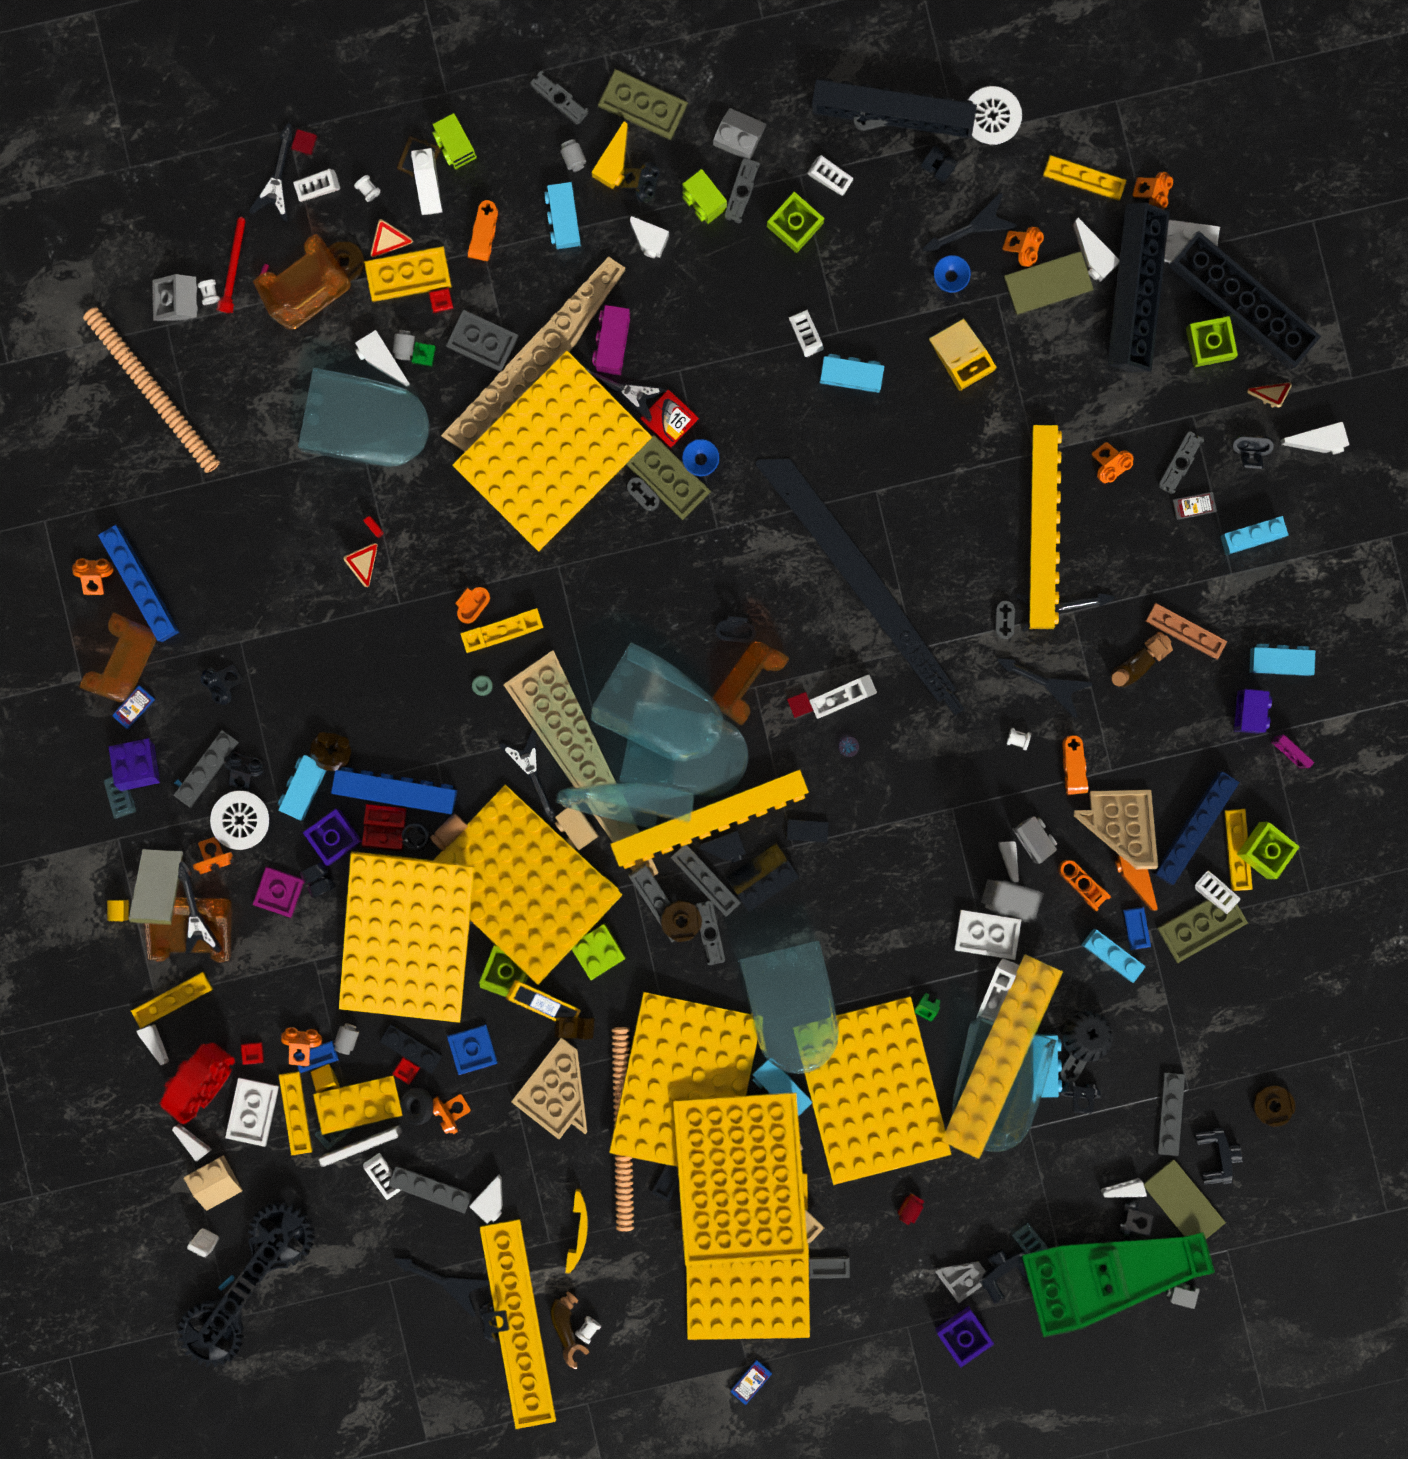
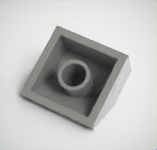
M729 108L715 134L713 145L741 158L751 160L766 124Z
M174 274L153 280V320H187L197 317L196 277Z
M1031 816L1012 830L1033 862L1040 864L1057 850L1055 848L1057 843L1051 834L1047 835L1044 831L1046 826L1040 817L1036 819L1035 816Z

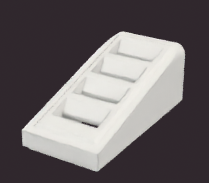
M822 155L816 158L807 172L808 175L840 195H844L854 179ZM820 165H823L824 167L822 168L820 173L817 172ZM828 169L831 170L828 176L824 177L826 171ZM836 173V174H837L836 179L834 180V182H831L830 180L832 179V177H833L834 174ZM841 178H844V182L840 187H838L837 184L839 183Z
M327 169L293 182L300 202L340 189L336 173L332 169ZM319 179H321V182H322V185H323V188H322V189H321L320 184H319V181H318ZM312 181H313V184H314V187H315V191H314V192H313V190H312L311 183H310V182H312ZM303 184L306 185L308 194L306 195L302 186Z
M808 310L789 317L805 357L824 349ZM807 319V322L800 324L798 326L796 325V323ZM807 327H810V328H811V329H808V330H806V331H804V332H801V333L799 332L800 330H803V329H805V328H807ZM813 334V337L803 341L802 338H805Z
M998 842L1009 877L1012 882H1018L1016 842Z
M1209 871L1195 884V889L1226 914L1240 901V898ZM1210 881V885L1205 889L1204 886ZM1217 886V890L1211 894V890ZM1223 891L1224 895L1218 900V895ZM1230 896L1231 900L1226 905H1223L1222 903Z
M155 1024L136 1031L160 1065L169 1062Z
M178 1124L172 1128L195 1161H198L212 1150L182 1125Z
M380 1153L363 1164L365 1171L386 1200L401 1191L394 1187L387 1191L385 1190L393 1171ZM379 1163L381 1164V1165H379L378 1167H376L375 1169H373V1170L371 1169V1168H373L374 1166H376L377 1164H379ZM385 1169L384 1173L376 1177L377 1173ZM390 1176V1179L381 1184L382 1180Z
M1139 1178L1101 1189L1104 1197L1147 1196L1143 1181Z
M202 1228L187 1248L206 1257L213 1251L219 1237Z

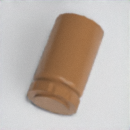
M453 813L435 831V835L432 834L430 837L431 841L444 851L446 846H449L468 826L457 814Z

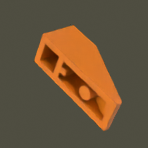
M1117 855V860L1115 861L1117 872H1121V876L1150 910H1158L1148 869H1135L1123 857Z

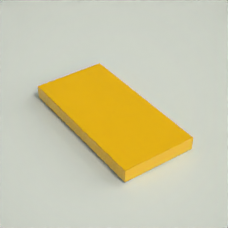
M444 246L364 261L372 302L452 287Z

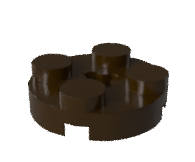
M335 242L329 246L324 255L326 272L331 278L342 283H348L358 278L365 266L363 253L352 242ZM341 257H343L344 259L347 257L349 258V264L347 266L343 265L341 267L339 265L341 263V261L339 260Z
M321 732L312 741L309 753L311 759L313 758L319 768L335 771L339 767L348 764L351 747L346 737L334 733ZM327 749H331L334 751L332 755L328 754Z
M684 900L674 901L664 908L661 916V926L668 937L678 942H685L694 938L701 929L702 917L693 903ZM679 916H683V918L685 919L687 918V922H684L683 924L684 926H680L679 923H676V920L679 919Z
M1277 1085L1266 1086L1255 1094L1253 1102L1254 1113L1262 1123L1272 1127L1282 1126L1294 1114L1295 1100L1285 1088ZM1273 1100L1275 1103H1279V1107H1276L1277 1111L1269 1108Z

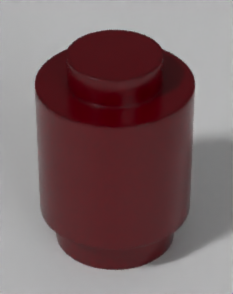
M910 1193L897 1212L900 1215L899 1220L907 1225L910 1222L915 1224L924 1208L922 1205L925 1201Z

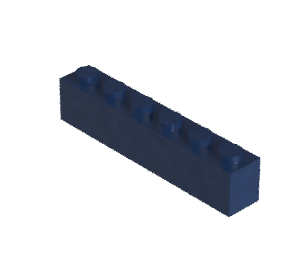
M1223 771L1217 772L1158 864L1157 869L1154 870V875L1170 885L1175 884L1240 782Z

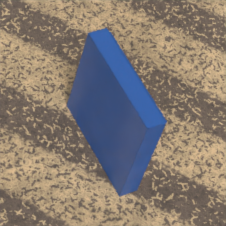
M487 1024L447 1036L458 1075L498 1064Z

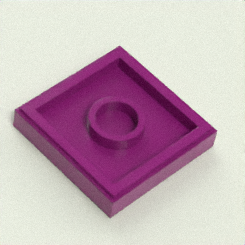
M1285 735L1275 736L1271 740V743L1297 767L1310 768L1314 762Z
M266 866L253 905L292 918L304 881L297 876Z

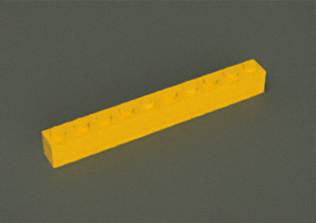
M1033 425L1029 629H1054L1055 624H1058L1059 612H1055V604H1059V592H1055V584H1059V572H1056V564H1059L1060 552H1056V544H1060V531H1056V524H1060V511H1057V503H1060L1061 492L1057 491V483H1061V471H1057V463H1061V451H1058V443H1061L1062 431H1058V425Z
M798 770L611 843L610 846L618 866H623L626 869L636 865L635 860L640 858L644 862L654 858L653 853L658 851L664 854L674 850L672 846L680 843L681 847L692 843L691 838L699 836L700 839L710 836V831L718 828L720 832L730 828L729 824L737 821V824L749 821L748 816L756 814V817L768 813L767 809L773 806L775 810L787 806L786 801L793 799L794 802L805 799L804 794L809 792L801 771Z

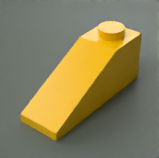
M623 122L592 171V177L611 189L615 185L619 186L624 178L622 174L624 172L628 124L626 122Z

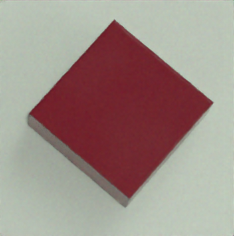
M297 129L291 149L312 156L317 135Z
M806 692L787 699L794 718L813 711Z

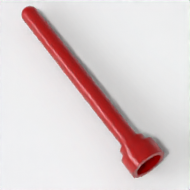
M243 217L237 219L224 295L217 305V310L225 313H233L234 309L231 297L245 226V219Z

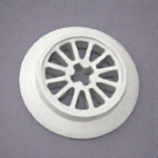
M989 86L979 89L970 96L968 100L973 101V104H977L976 110L984 113L976 114L972 133L975 139L986 144H1000L1016 134L1022 121V110L1017 98L1011 92L1001 87ZM988 100H991V107L987 103ZM994 100L999 101L996 108L994 107ZM983 103L986 109L982 108L979 105ZM1001 104L1006 106V108L999 110ZM992 111L993 114L998 115L996 116L995 121H992L991 118L987 117ZM1008 111L1009 115H1002V113ZM976 118H984L981 121L976 122ZM1002 119H1009V123H1006ZM986 122L984 128L981 129L979 125ZM998 123L1005 126V128L1002 130ZM988 125L991 126V132L985 131ZM994 125L996 126L998 132H993Z
M230 792L222 796L214 805L210 817L211 829L217 840L226 847L236 850L248 849L258 844L265 836L269 826L268 810L263 801L250 792ZM236 803L239 804V812L234 807ZM242 803H245L247 806L242 812ZM251 806L254 809V811H252L249 814H246ZM229 807L232 808L234 815L227 811ZM256 813L257 819H249V816ZM224 814H228L232 819H224ZM237 815H238L239 817H241V816H244V817H245V818L243 819V821L245 822L244 825H243V824H238V825L236 824V822H237L236 816H237ZM224 821H231L232 824L225 827ZM249 821H257L256 827L249 824ZM234 826L233 831L229 834L227 829ZM246 826L254 829V831L250 834ZM242 828L246 832L247 837H242ZM239 829V837H234L236 830Z

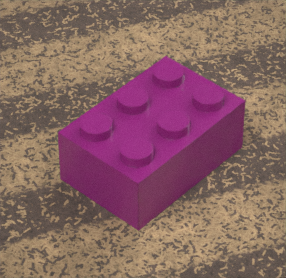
M605 305V310L600 311L599 322L602 328L601 331L597 330L596 342L599 347L598 351L594 350L592 362L593 366H596L597 372L621 375L630 322V310Z

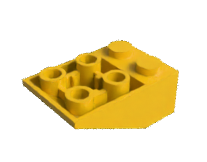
M964 319L929 339L959 391L994 372L996 369L987 350Z

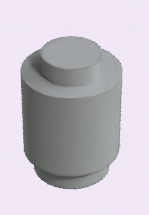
M575 139L561 144L562 150L560 152L568 170L575 172L584 168L586 159L579 143H576Z
M399 330V334H395L392 352L394 353V359L410 360V356H413L415 336H411L410 331Z
M345 1023L344 1026L339 1027L334 1042L335 1051L347 1055L350 1054V1051H353L359 1034L356 1026Z

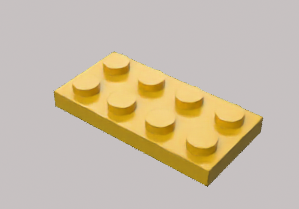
M394 1076L313 1094L322 1135L402 1116Z

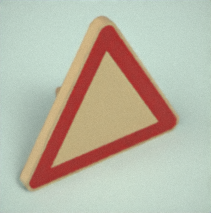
M380 219L370 252L371 257H376L411 244L413 242L412 238L383 219Z
M1287 382L1249 388L1248 393L1263 400L1264 404H1271L1272 408L1281 407L1292 387V383Z
M375 543L344 556V561L364 587H369L377 551V544Z

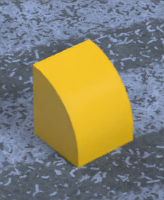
M107 900V921L129 920V900Z
M330 1064L311 1071L317 1093L340 1088Z

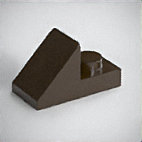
M556 1017L555 1037L577 1038L581 1040L593 1039L595 1018Z

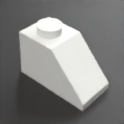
M631 216L630 224L641 250L644 251L643 254L651 258H655V256L661 257L669 237V231Z
M499 1174L470 1205V1208L486 1223L490 1220L494 1222L502 1214L500 1211L503 1206L502 1177Z

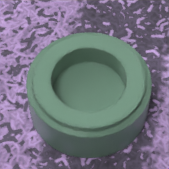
M480 675L473 680L472 689L476 694L485 696L492 691L493 684L487 676Z

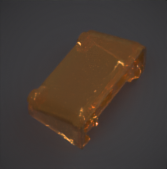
M314 234L305 242L304 249L307 254L281 274L276 276L272 272H264L253 281L269 315L287 329H296L344 294L351 286L347 275L322 238L317 234Z
M113 612L108 628L113 635L119 637L117 645L103 675L97 672H89L83 677L79 687L117 702H125L133 693L156 643V637L151 628Z
M760 641L753 642L713 697L714 707L742 727L750 714L749 706L741 700L742 696L762 668L767 671H779L783 669L789 658Z
M176 898L171 924L145 923L148 960L160 962L166 960L171 952L186 951L190 914L186 898ZM195 898L198 911L215 935L222 950L217 952L206 942L199 939L192 952L210 953L211 959L216 962L229 961L231 957V901L219 898Z

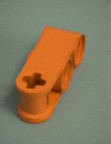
M490 200L481 202L478 207L477 217L473 226L472 240L468 250L469 258L489 261L498 210ZM488 207H490L493 212H489V214L486 215L484 210H487Z
M1067 736L1062 743L1067 795L1088 793L1083 742L1078 736ZM1072 739L1074 742H1077L1074 750H1072V747H1068V743H1071Z
M1065 860L1060 863L1058 867L1059 874L1096 912L1106 899L1111 898L1074 861ZM1066 864L1073 866V872L1070 875L1064 873L1063 869ZM1081 878H1085L1088 885L1085 889L1081 890L1078 887V881Z

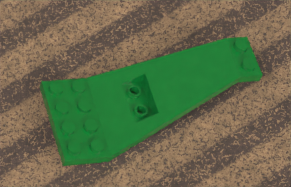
M1204 1232L1186 1237L1065 1245L1023 1255L1043 1337L1086 1327L1190 1279L1215 1273ZM1102 1264L1106 1265V1271L1102 1270ZM1108 1284L1112 1286L1111 1292L1107 1290Z

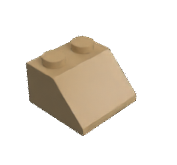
M576 803L555 817L557 819L555 822L561 833L563 831L567 833L569 838L566 840L573 849L577 848L580 850L599 837Z
M224 1155L184 1177L191 1193L206 1211L243 1191Z

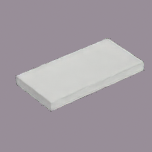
M397 1125L326 1153L319 1159L321 1166L331 1164L397 1138L402 1133L401 1126Z

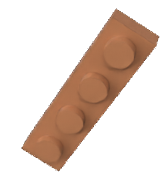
M1156 603L1145 621L1216 660L1227 643L1226 640Z

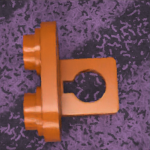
M1159 172L1155 178L1138 177L1133 197L1150 198L1149 204L1164 209L1168 205L1167 197L1169 189L1173 186V178L1167 172ZM1143 183H1147L1150 189L1140 193V186Z
M1029 227L1026 232L1008 231L1003 250L1019 252V263L1022 266L1029 267L1037 260V252L1040 244L1043 242L1044 235L1038 227ZM1017 236L1018 240H1020L1019 244L1011 247V239Z
M1108 442L1092 453V456L1102 464L1098 470L1097 477L1103 483L1113 482L1117 476L1125 470H1129L1133 465V455L1130 452H1118ZM1104 450H1110L1108 458L1100 457V453Z
M81 558L76 560L72 566V571L75 576L81 578L83 594H104L102 577H107L113 573L111 562L106 559L91 561ZM90 580H93L98 585V589H89L87 584Z
M477 587L472 591L467 588L455 603L459 607L457 616L461 622L466 624L474 622L490 601V594L485 588Z
M216 837L198 843L204 861L194 864L193 868L199 871L200 874L212 871L211 866L215 863L219 865V868L231 864L232 852L223 854L220 842ZM208 843L216 845V857L212 858L211 855L206 853L205 847Z
M290 1027L281 1034V1042L289 1046V1064L309 1066L310 1048L318 1047L322 1043V1036L318 1034L317 1030L309 1029L305 1032ZM297 1049H302V1053L305 1055L303 1060L295 1059L294 1053L297 1052Z
M462 1094L444 1104L437 1096L433 1099L434 1115L442 1116L443 1122L440 1124L446 1134L449 1132L457 1133L458 1128L454 1121L471 1111ZM454 1102H461L463 1104V1111L461 1113H450L449 1110Z

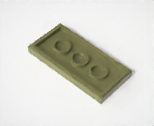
M615 69L598 107L671 140L688 102Z
M1081 251L1004 276L1016 315L1094 290Z
M655 435L626 463L682 520L711 493L695 475L687 471L684 464Z
M142 849L129 916L130 922L171 924L179 884V863L183 861V852Z
M1223 891L1218 895V900L1224 895ZM1229 896L1222 904L1226 905L1231 900V897ZM1206 899L1158 926L1157 929L1176 963H1179L1248 924L1237 904L1226 914Z
M1174 1159L1143 1183L1144 1188L1184 1237L1204 1232L1207 1239L1226 1223Z

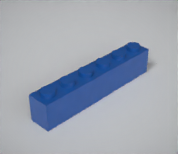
M115 525L98 535L157 641L163 642L179 633L177 626L121 527Z
M341 767V770H335L331 794L453 814L457 790H453V786L441 784L440 788L434 787L433 782L421 780V784L413 783L411 778L401 777V781L394 780L393 775L381 773V777L373 776L371 771L361 770V774L353 773V768Z

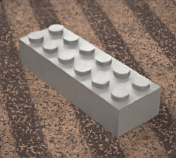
M987 879L981 903L986 904L985 908L1028 921L1029 917H1035L1041 894Z

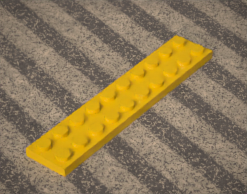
M1024 955L1011 989L1008 990L941 1140L976 1158H980L1063 973V971L1028 955Z
M516 1219L480 1226L494 1310H506L510 1329L498 1333L515 1428L556 1422L521 1220ZM496 1316L497 1327H501L503 1319L500 1316Z

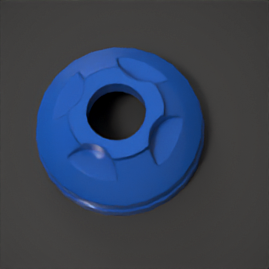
M958 256L942 258L934 269V279L937 286L949 293H955L964 289L971 276L969 265ZM954 271L957 274V279L954 282L947 281L945 278L946 272Z
M703 439L695 440L684 449L682 456L683 464L691 474L706 476L717 468L719 453L711 442ZM704 454L707 457V462L704 465L696 464V455Z

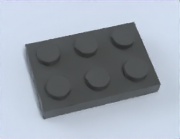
M463 310L446 347L501 372L519 336Z

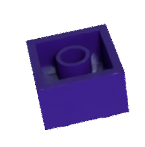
M1247 689L1237 691L1234 731L1265 733L1266 729H1269L1270 717H1267L1268 709L1272 705V697L1269 696L1268 691Z
M149 738L109 746L114 785L120 791L160 783L155 745Z
M335 809L303 832L326 866L331 865L362 843V840L340 809Z
M969 1306L935 1329L960 1368L994 1345L992 1339Z

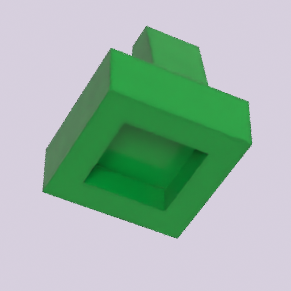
M415 342L412 363L432 366L436 346Z
M926 993L916 1005L914 1011L921 1017L932 1021L940 1009V1000L936 999L934 1003L928 1001L929 994Z

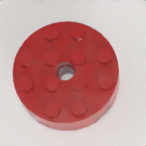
M215 1043L202 1044L188 1062L184 1061L180 1064L175 1078H171L165 1086L167 1090L160 1101L162 1109L182 1124L196 1117L198 1109L200 1107L205 1108L222 1088L232 1071L229 1067L234 1064L235 1059Z

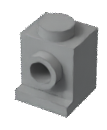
M1182 1283L1166 1290V1296H1168V1300L1171 1303L1195 1309L1200 1289L1195 1285H1192L1190 1289V1285Z

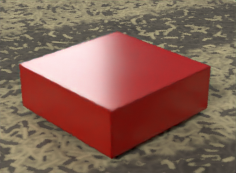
M449 288L429 292L434 313L453 309Z
M368 516L363 520L377 538L384 534L372 517Z
M262 1042L241 1044L243 1065L264 1063Z
M403 1056L392 1074L410 1085L421 1067Z

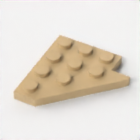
M1151 790L1090 791L1091 810H1075L1074 817L1135 869H1157L1158 861Z
M564 1038L557 1042L511 1101L558 1139L562 1137L571 1124L584 1134L587 1133L578 1049Z

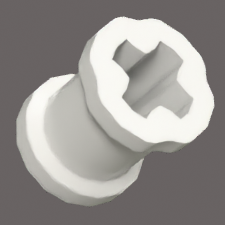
M369 175L363 176L354 185L356 189L363 193L367 202L373 200L381 192L369 180Z
M206 280L197 284L198 288H201L203 305L220 301L214 286L216 284L215 280Z
M1011 728L1007 745L1013 744L1023 747V750H1027L1031 733L1028 732L1026 734Z
M586 1316V1321L575 1334L578 1338L589 1344L591 1337L597 1329L601 1328V1325L593 1318Z

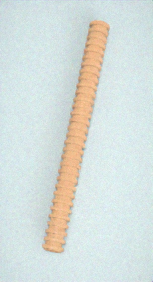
M94 307L84 314L83 319L87 321L89 326L91 325V329L95 330V334L99 335V339L103 340V344L107 345L106 348L111 350L110 353L115 355L114 358L119 360L118 363L123 365L122 368L126 369V373L130 374V378L134 379V383L138 384V388L142 389L143 394H146L145 397L150 399L149 402L154 404L153 407L158 409L157 412L162 414L161 417L166 419L165 422L169 423V427L173 428V432L177 433V437L181 438V442L185 443L186 448H189L188 451L193 453L192 456L197 458L196 461L201 463L200 466L205 468L204 471L206 473L213 471L220 461L215 459L216 456L212 455V451L208 450V446L204 445V441L200 440V436L196 435L195 430H192L193 427L188 425L189 422L184 420L185 417L180 415L181 412L176 410L177 407L173 406V402L169 401V397L165 396V392L161 391V387L157 386L156 381H153L154 378L149 376L150 373L145 371L146 368L141 366L142 363L137 361L138 358L134 357V353L130 352V348L126 347V343L122 342L121 337H118L119 334L114 332L115 329L110 327L111 324L106 322L107 319L102 317L103 314L99 312V309Z
M614 1027L612 1029V1032H614V1035H612L614 1039L612 1041V1045H614V1048H612V1051H614V1054H612L614 1058L612 1070L615 1071L613 1073V1077H615L613 1083H615V1086H613V1089H615V1092H613V1096H615V1099H613V1102H615L613 1114L616 1117L629 1061L628 1057L630 1056L628 1054V1051H630V1047H628V1044H630V1041H628L630 1029L628 1027ZM616 1154L614 1157L617 1160L615 1162V1166H617L615 1172H617V1175H615V1179H617L615 1185H617V1188H615L617 1192L615 1194L617 1198L615 1204H618V1207H616V1211H618L616 1213V1217H618L616 1220L618 1224L616 1230L631 1231L634 1229L632 1225L634 1223V1219H632L634 1213H632L634 1201L631 1200L633 1197L631 1193L633 1191V1187H631L633 1181H631V1178H633L631 1174L633 1172V1168H631L633 1162H631L632 1157Z

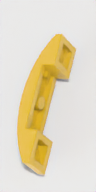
M538 608L517 616L461 633L466 652L469 653L544 627Z
M576 1189L573 1212L581 1213L577 1250L569 1249L566 1273H570L578 1263L587 1239L588 1210L581 1189Z

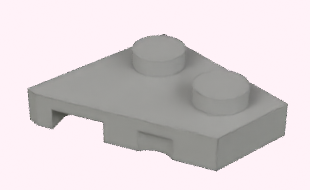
M979 1261L935 1270L958 1303L982 1286L979 1279L986 1272Z

